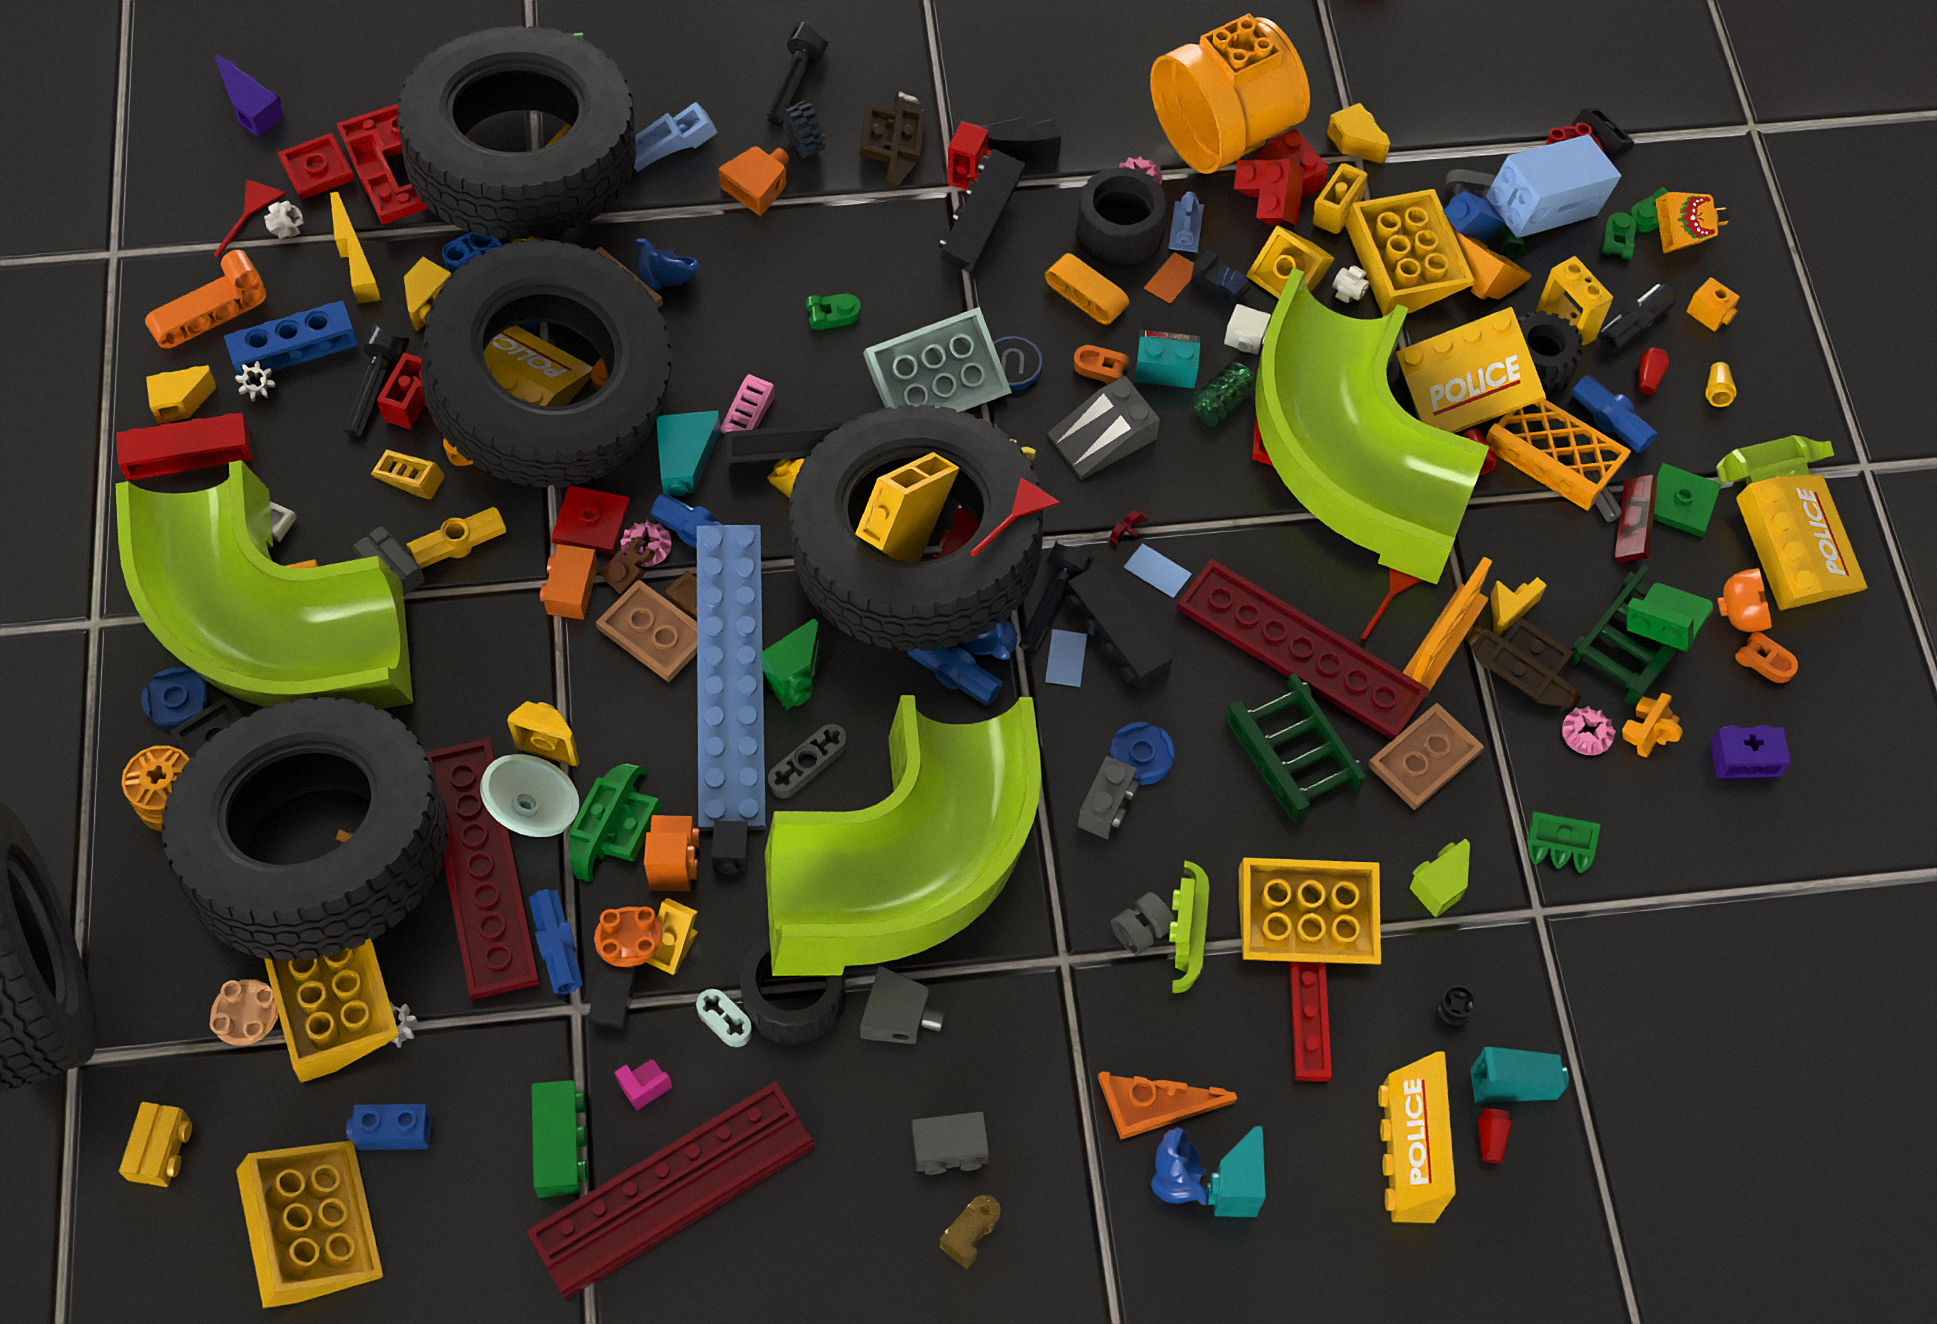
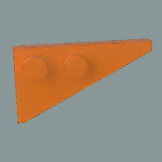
M1110 1072L1098 1074V1080L1121 1140L1236 1103L1237 1100L1235 1092H1228L1222 1088L1210 1087L1209 1089L1188 1087L1187 1083L1166 1080L1150 1081L1145 1077L1134 1076L1131 1079L1110 1076Z

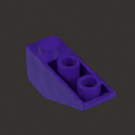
M220 55L215 56L238 122L260 137L284 117L280 106L281 99L273 90H267L262 87L254 76H247L233 61L228 62Z

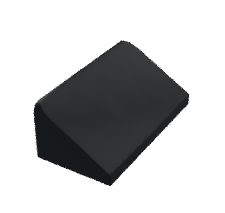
M1599 107L1583 108L1572 122V126L1585 123L1592 128V134L1601 142L1603 153L1609 160L1618 157L1635 145L1634 141Z

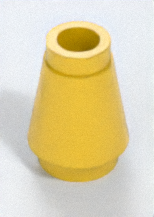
M1717 362L1711 366L1705 396L1713 406L1725 407L1733 402L1737 391L1728 364Z

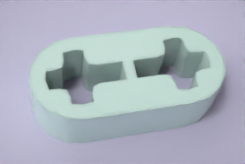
M708 989L699 995L696 1002L698 1015L709 1028L729 1046L740 1047L748 1043L752 1036V1027L745 1013L723 992L717 989ZM719 1001L718 1006L722 1015L719 1016L712 1009L706 1012V1002L715 1003ZM729 1020L735 1026L743 1024V1034L739 1035L735 1032L729 1035L731 1033L730 1027L726 1021Z

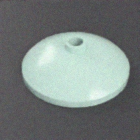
M524 754L507 755L492 762L481 779L480 792L487 810L497 821L514 832L533 837L553 836L565 831L573 823L578 813L579 797L574 784L562 770L544 759Z

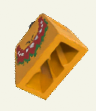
M1669 192L1655 199L1663 254L1716 237L1718 235L1717 226L1726 225L1729 221L1728 210L1726 208H1714L1713 197L1708 194Z

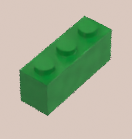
M575 1080L532 1084L534 1190L538 1198L581 1194V1182H587L586 1160H580V1147H586L585 1125H579V1113H585L584 1091H578Z

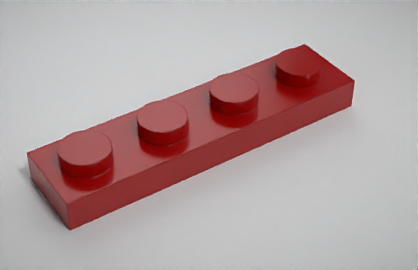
M1289 961L1295 1081H1330L1332 1073L1326 964L1320 962Z

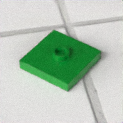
M1662 463L1656 477L1657 489L1653 520L1703 537L1721 484Z

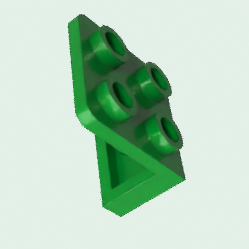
M1655 583L1643 601L1632 597L1627 605V631L1688 652L1711 614L1713 603L1708 599L1661 583Z

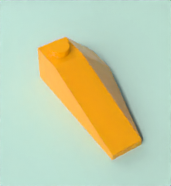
M1449 221L1475 280L1470 290L1473 294L1483 300H1486L1487 296L1500 300L1531 278L1532 275L1507 257L1500 256L1494 251L1487 249L1488 245L1467 235L1464 236V234L1458 232Z

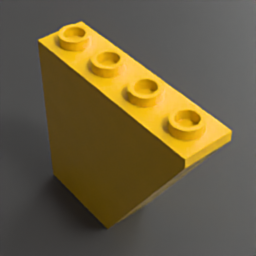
M932 452L879 477L855 534L882 556L898 561L920 562L959 467Z

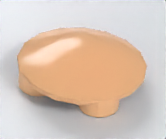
M255 979L240 980L238 982L230 980L222 985L220 993L212 1005L210 1028L222 1041L234 1046L249 1045L261 1040L272 1030L278 1019L279 1013L272 989L266 983Z

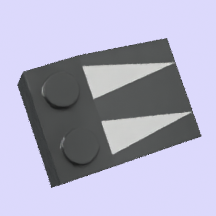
M1124 376L1099 389L1047 433V437L1080 480L1155 441L1157 439L1160 419L1128 378Z

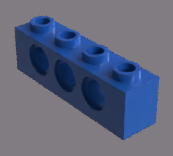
M343 300L224 335L237 375L243 376L244 373L243 364L251 368L258 361L261 370L265 371L270 368L273 372L358 346Z

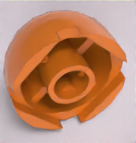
M1759 568L1735 573L1724 585V597L1718 598L1721 617L1728 616L1731 624L1741 631L1760 632L1772 628Z

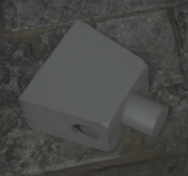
M879 966L860 1025V1037L869 1040L915 1044L921 1027L941 1032L946 1012L927 1007L930 994L929 988Z

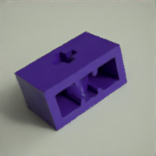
M1735 725L1725 726L1717 731L1710 742L1716 778L1781 777L1791 763L1784 727L1771 728L1770 725H1758L1753 728H1739Z

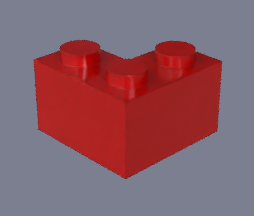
M961 121L948 146L947 184L967 190L971 181L977 182L981 174L977 172L979 164L984 156L989 157L992 150L988 149L989 130Z
M1237 160L1234 189L1247 197H1259L1257 219L1270 226H1298L1305 168L1291 160Z
M403 353L377 399L383 421L412 430L424 406H427L421 382L422 358Z

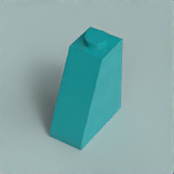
M718 411L657 416L663 494L682 496L686 493L695 492L720 435Z
M1484 1047L1470 1069L1475 1103L1557 1100L1569 1084L1568 1070L1565 1066L1562 1067L1561 1057L1556 1054Z

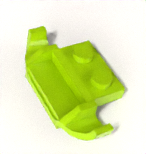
M1791 435L1761 444L1737 448L1726 455L1719 462L1716 469L1720 484L1746 479L1748 486L1751 483L1775 477L1810 475L1808 463L1834 456L1830 441H1814L1806 437Z
M1188 861L1184 862V874L1189 875L1192 879L1182 878L1181 890H1174L1172 910L1178 911V921H1171L1169 942H1176L1175 968L1187 974L1179 980H1173V993H1181L1191 988L1195 980L1200 976L1204 964L1209 908V880L1201 867Z

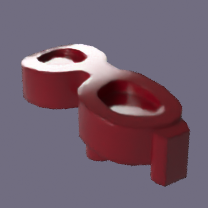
M1131 511L1122 522L1116 524L1112 530L1109 542L1117 548L1118 541L1126 531L1136 538L1139 533L1132 527L1143 520L1145 522L1148 521L1149 517L1141 511Z

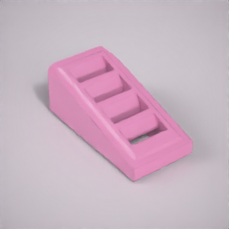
M748 374L725 417L720 432L725 434L728 431L757 429L775 398L774 385ZM748 400V401L753 402V403L758 404V405H757V407H756V406H754V405H751V404H749V403H746V401ZM740 411L750 414L752 417L740 414ZM734 421L747 425L746 429L733 424Z

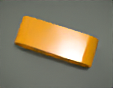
M1066 253L1045 272L1047 283L1055 291L1103 325H1109L1129 306V299L1123 290L1072 254Z

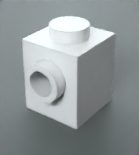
M1237 304L1227 326L1224 344L1235 347L1243 352L1258 355L1262 344H1264L1271 315Z

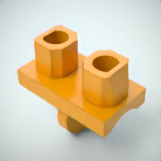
M1661 693L1658 700L1642 696L1637 704L1636 716L1646 720L1642 724L1630 719L1623 727V739L1637 745L1638 755L1647 758L1656 742L1665 745L1667 741L1677 742L1681 738L1683 731L1678 725L1680 719L1673 715L1672 710L1668 706L1671 701V695Z

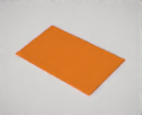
M1174 252L1144 289L1171 304L1190 282L1195 263Z

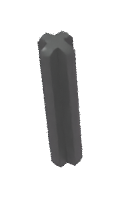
M1576 442V446H1582L1581 443ZM1578 453L1581 464L1593 463L1587 453ZM1567 455L1571 464L1575 465L1573 455ZM1598 470L1584 472L1585 478L1595 484H1598L1601 480ZM1606 485L1596 497L1595 503L1605 520L1612 522L1620 518L1622 510Z

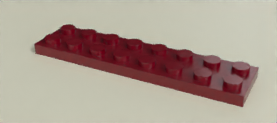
M1213 559L1208 562L1177 603L1176 610L1285 676L1290 677V675L1296 673L1301 682H1306L1313 693L1391 740H1394L1401 734L1429 692V688Z
M487 738L426 752L442 792L448 815V846L444 864L469 996L471 1000L540 984L509 829L491 815L481 797V779L488 766L495 761L490 739Z

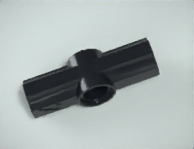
M1657 284L1639 300L1635 298L1630 300L1619 312L1617 318L1599 332L1597 338L1600 340L1601 347L1607 352L1617 353L1636 336L1641 338L1646 335L1655 325L1657 319L1674 306L1677 299L1674 296L1673 289L1666 284Z

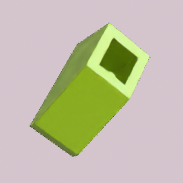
M1466 838L1457 845L1453 842L1448 844L1439 852L1438 859L1432 863L1428 860L1423 862L1413 872L1414 879L1409 888L1435 918L1460 901L1467 889L1470 843Z

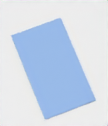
M1143 543L1124 566L1125 569L1174 598L1192 575V573Z
M1052 629L1046 683L1080 687L1087 634Z

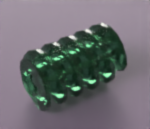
M1231 362L1227 364L1223 370L1219 371L1215 377L1211 378L1207 384L1203 385L1192 396V406L1196 415L1206 425L1216 426L1219 420H1223L1227 413L1232 412L1235 406L1240 405L1243 399L1248 398L1251 392L1256 391V377L1251 370L1240 363Z

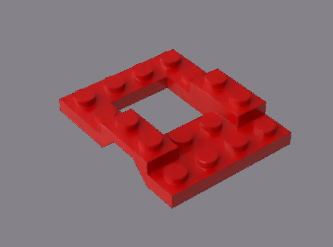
M398 103L337 123L351 162L382 225L428 209L426 204L417 196L411 184L398 187L385 160L386 158L403 153L397 122Z

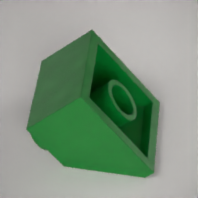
M815 618L761 652L764 684L786 710L794 705H802L813 693L820 656L819 629Z

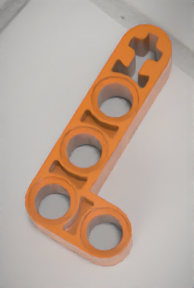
M233 250L222 258L221 267L225 276L167 303L147 315L145 324L161 348L175 347L257 307L265 300L266 291L261 277L244 251Z

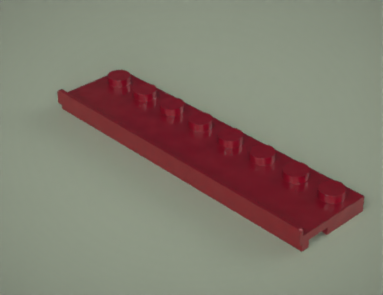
M775 1081L526 1230L563 1298L567 1300L814 1149L815 1145L810 1134L803 1127L798 1119V1115Z

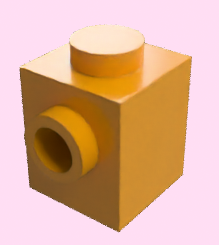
M1710 277L1694 294L1686 313L1715 332L1723 323L1728 325L1734 319L1738 312L1735 306L1740 296Z

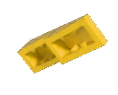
M338 192L330 193L335 242L340 257H349L351 284L357 304L381 301L376 281Z

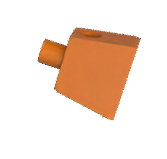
M752 147L718 168L720 187L757 215L762 216L787 184L786 168L784 165L789 162V156L781 148H777L769 155L759 147Z

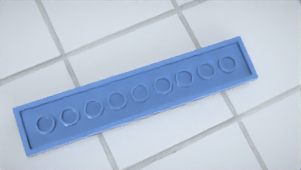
M760 525L697 526L698 828L700 831H713L714 820L748 821L749 830H766L763 670L761 652L763 650Z

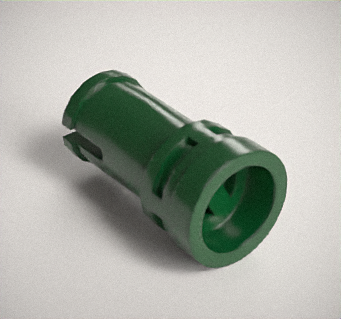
M1505 223L1501 252L1508 257L1520 256L1525 251L1524 236L1517 238Z

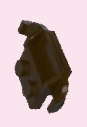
M897 91L895 94L896 107L894 110L867 104L864 111L859 150L860 156L886 162L888 170L884 186L898 189L906 175L913 170L920 158L925 111L922 110L918 99L901 91Z
M1519 617L1503 639L1481 626H1475L1465 638L1482 667L1490 669L1530 696L1536 703L1547 706H1562L1573 711L1581 700L1577 690L1558 676L1574 652L1523 618Z

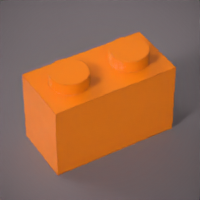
M557 544L555 555H550L548 559V581L542 584L540 590V601L544 602L547 615L585 619L598 568L594 549Z

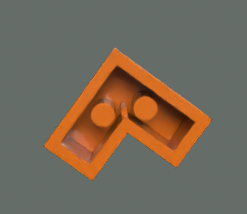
M652 815L651 832H646L644 867L650 891H690L691 880H697L698 860L695 859V849H699L700 829L694 828L692 816Z

